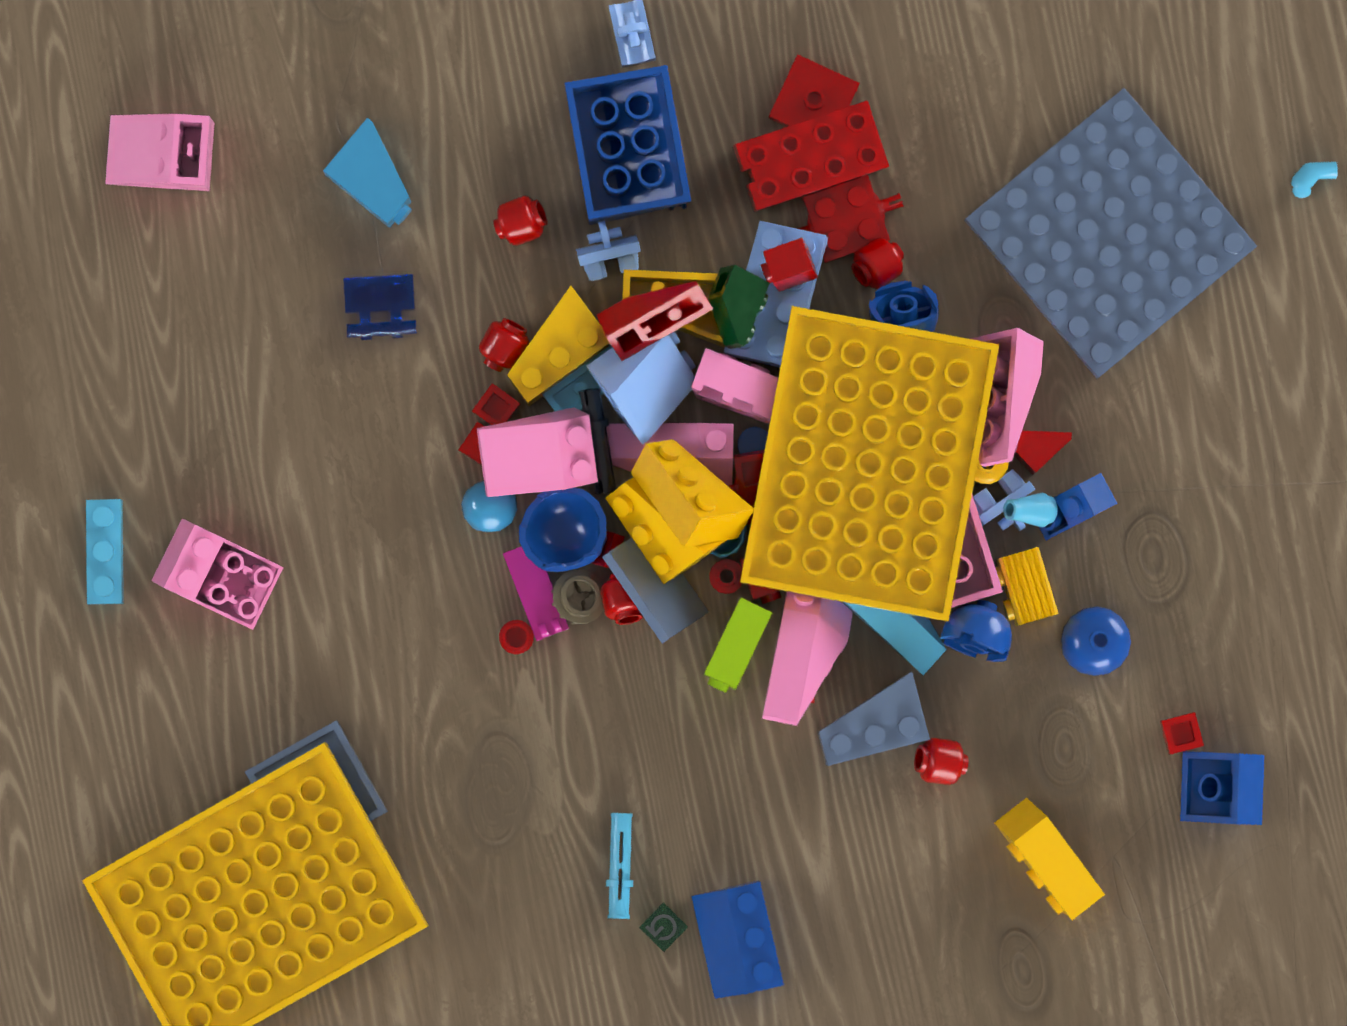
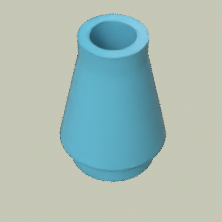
M1043 492L1018 499H1008L1003 507V513L1007 520H1016L1038 527H1045L1053 523L1057 517L1058 510L1055 499Z

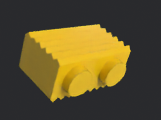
M1039 547L996 560L997 567L995 569L1001 587L1004 586L1008 599L1002 601L1008 621L1014 620L1015 626L1059 614Z

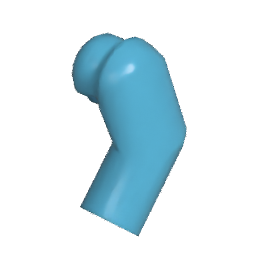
M1310 162L1304 164L1292 177V193L1298 198H1306L1311 194L1310 188L1318 179H1337V162Z

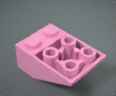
M186 114L110 115L105 184L210 191L214 136L213 120L210 116Z
M182 518L151 581L253 630L284 567Z

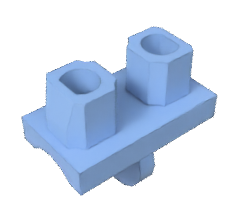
M643 0L608 5L622 68L656 60Z
M605 220L598 222L600 232L587 234L589 244L603 243L576 249L579 264L584 266L590 281L607 277L604 260L617 258L621 273H624V270L639 269L638 252H641L637 236L633 235L610 241V239L623 237L621 227L607 230Z
M1012 469L997 481L1007 495L1000 502L997 503L987 488L973 496L982 526L1003 512L1004 503L1008 499L1022 498L1034 491L1035 488L1030 481L1025 483ZM1005 517L997 522L1003 531L1012 524L1019 531L1026 528L1023 522L1007 520Z

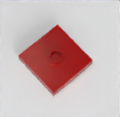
M797 54L768 118L788 127L848 107L860 83Z

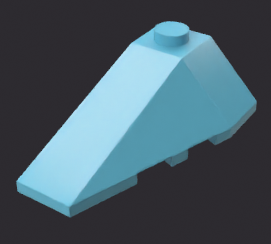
M842 602L922 675L946 651L929 618Z

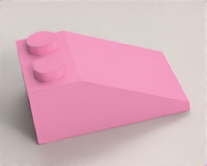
M575 407L477 428L487 497L565 490L598 482L590 418L588 414Z

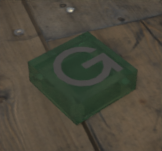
M663 902L639 928L665 952L688 926Z

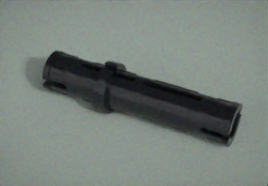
M601 388L581 390L578 393L580 395L582 411L589 415L598 478V482L594 483L595 494L599 495L602 492L603 494L612 493L617 487L606 428L609 426V419L604 416Z

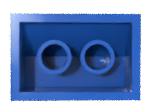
M759 880L691 896L715 999L753 993L784 985Z

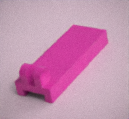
M522 546L503 553L536 641L568 630L569 626L566 619L560 618L556 607L552 606L553 593L551 590L553 585L548 572L540 569L529 560Z

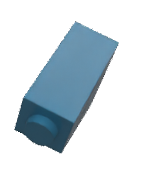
M366 118L323 172L331 181L390 228L394 222L400 225L411 212L409 204L412 201L373 122Z

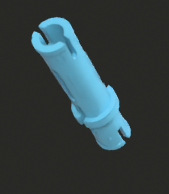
M611 813L609 880H606V887H609L608 918L630 919V887H634V880H630L633 814ZM620 832H622L621 863H619ZM619 869H621L620 900H618Z

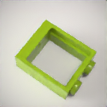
M743 598L739 599L704 673V676L710 678L707 683L708 685L724 693H727L728 688L736 690L773 612Z

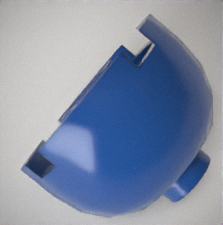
M910 281L889 283L880 287L875 292V298L872 301L870 299V320L934 332L939 316L937 296L929 287L923 284L922 290L912 287V282Z
M978 600L977 605L966 604L956 608L950 614L949 621H946L940 640L944 639L943 643L946 646L965 655L976 658L977 653L988 654L986 661L1003 662L1007 660L1011 648L1012 632L1007 618L997 612L998 606L986 600Z
M1098 606L1082 609L1072 615L1063 627L1061 638L1062 654L1069 665L1082 674L1092 676L1109 674L1121 667L1129 655L1131 646L1129 628L1122 617L1111 609Z

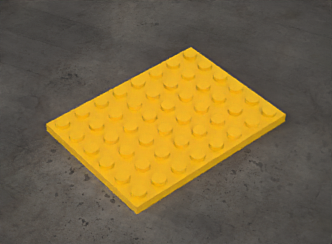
M792 306L740 583L948 622L999 344Z
M326 742L82 880L162 1026H253L429 926Z

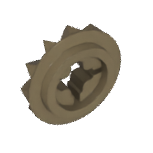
M573 569L567 571L557 578L551 590L553 593L552 606L556 607L560 618L570 621L572 625L590 623L598 618L604 610L600 592L603 584L597 576L587 570ZM575 588L578 593H590L589 596L585 597L586 599L581 601L582 607H579L578 602L567 601L574 594Z

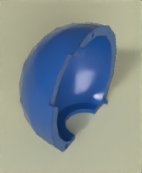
M576 487L565 490L545 491L538 494V497L526 509L522 522L519 525V542L526 557L537 567L548 572L569 571L593 562L601 554L607 540L606 516L599 501L586 490Z

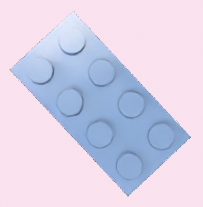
M760 221L746 271L765 280L761 264L766 263L763 251L803 237L809 248L818 275L828 237L819 233ZM817 279L781 292L777 290L773 282L770 283L766 292L768 294L767 303L762 311L757 314L753 324L755 325V333L752 339L743 347L733 349L725 347L724 353L736 358L780 368L791 307L796 306L809 309Z

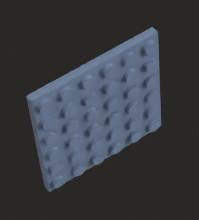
M1125 88L964 220L1096 379L1257 247L1255 242Z

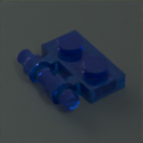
M413 274L343 278L345 313H359L360 323L347 324V338L361 337V340H372V336L392 335V338L395 339L403 338L404 334H417L416 320H402V311L416 310ZM391 312V322L371 323V313Z

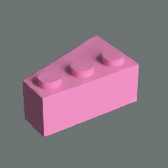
M706 348L691 388L697 399L770 425L778 377L771 375L770 371L755 364L749 366L739 362L733 356L721 352L717 353Z

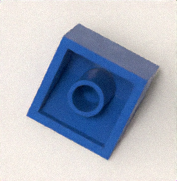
M1183 751L1180 821L1262 825L1264 755Z

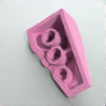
M1019 328L971 338L972 340L999 344L979 453V463L984 467L1012 461L1041 376L1044 341Z
M663 423L643 445L626 424H609L606 427L612 465L631 472L646 443L674 439L726 485H732L734 424Z
M786 592L762 719L798 725L814 699L818 688L825 677L828 676L839 654L843 652L848 643L853 611L844 603Z

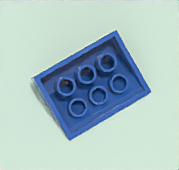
M667 65L564 83L589 225L597 224L603 220L608 222L692 202Z

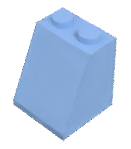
M675 332L670 333L623 361L620 360L612 347L586 365L617 415L642 445L653 436L692 390L691 386L695 376L691 370L696 366L685 350L679 352L676 345L680 343V340Z

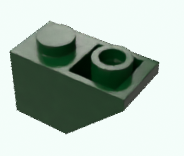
M737 265L720 268L708 297L724 346L729 349L743 347L752 339L755 333V325L753 324L757 314L762 311L767 303L768 294L766 292L770 284L768 281Z

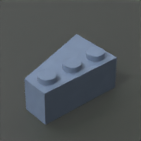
M913 672L907 673L818 731L826 766L930 740Z

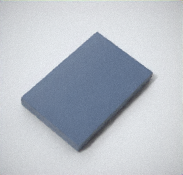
M633 538L625 541L602 557L661 643H664L709 612L683 574L663 584Z

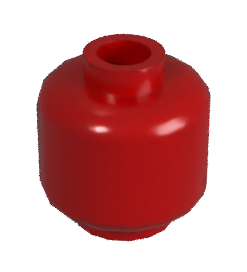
M526 195L500 205L497 209V219L493 221L498 237L500 239L506 238L514 246H519L539 238L543 234L544 226L548 223L546 213L539 200L533 201V199Z
M876 238L855 252L853 256L854 263L851 265L852 272L862 286L879 289L902 274L904 253L897 243H890L884 238Z
M503 318L502 321L492 322L479 344V351L485 357L484 364L498 372H502L504 368L512 369L530 343L529 338L526 336L527 330L520 324L507 318Z
M612 573L609 576L610 580L606 581L600 589L605 615L609 619L615 620L616 624L619 625L640 621L643 615Z
M935 737L926 740L923 745H919L914 757L915 771L919 772L925 782L943 785L955 784L961 775L966 774L969 763L968 755L964 754L959 742Z

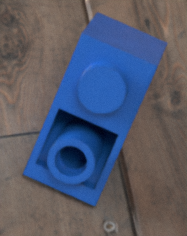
M1102 473L1053 497L1057 503V517L1053 523L1045 527H1039L1045 540H1048L1117 504Z

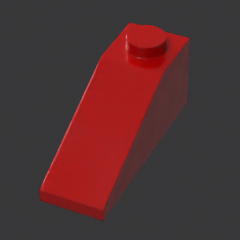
M697 281L626 297L597 314V318L607 340L620 360L623 361L711 311L713 308Z

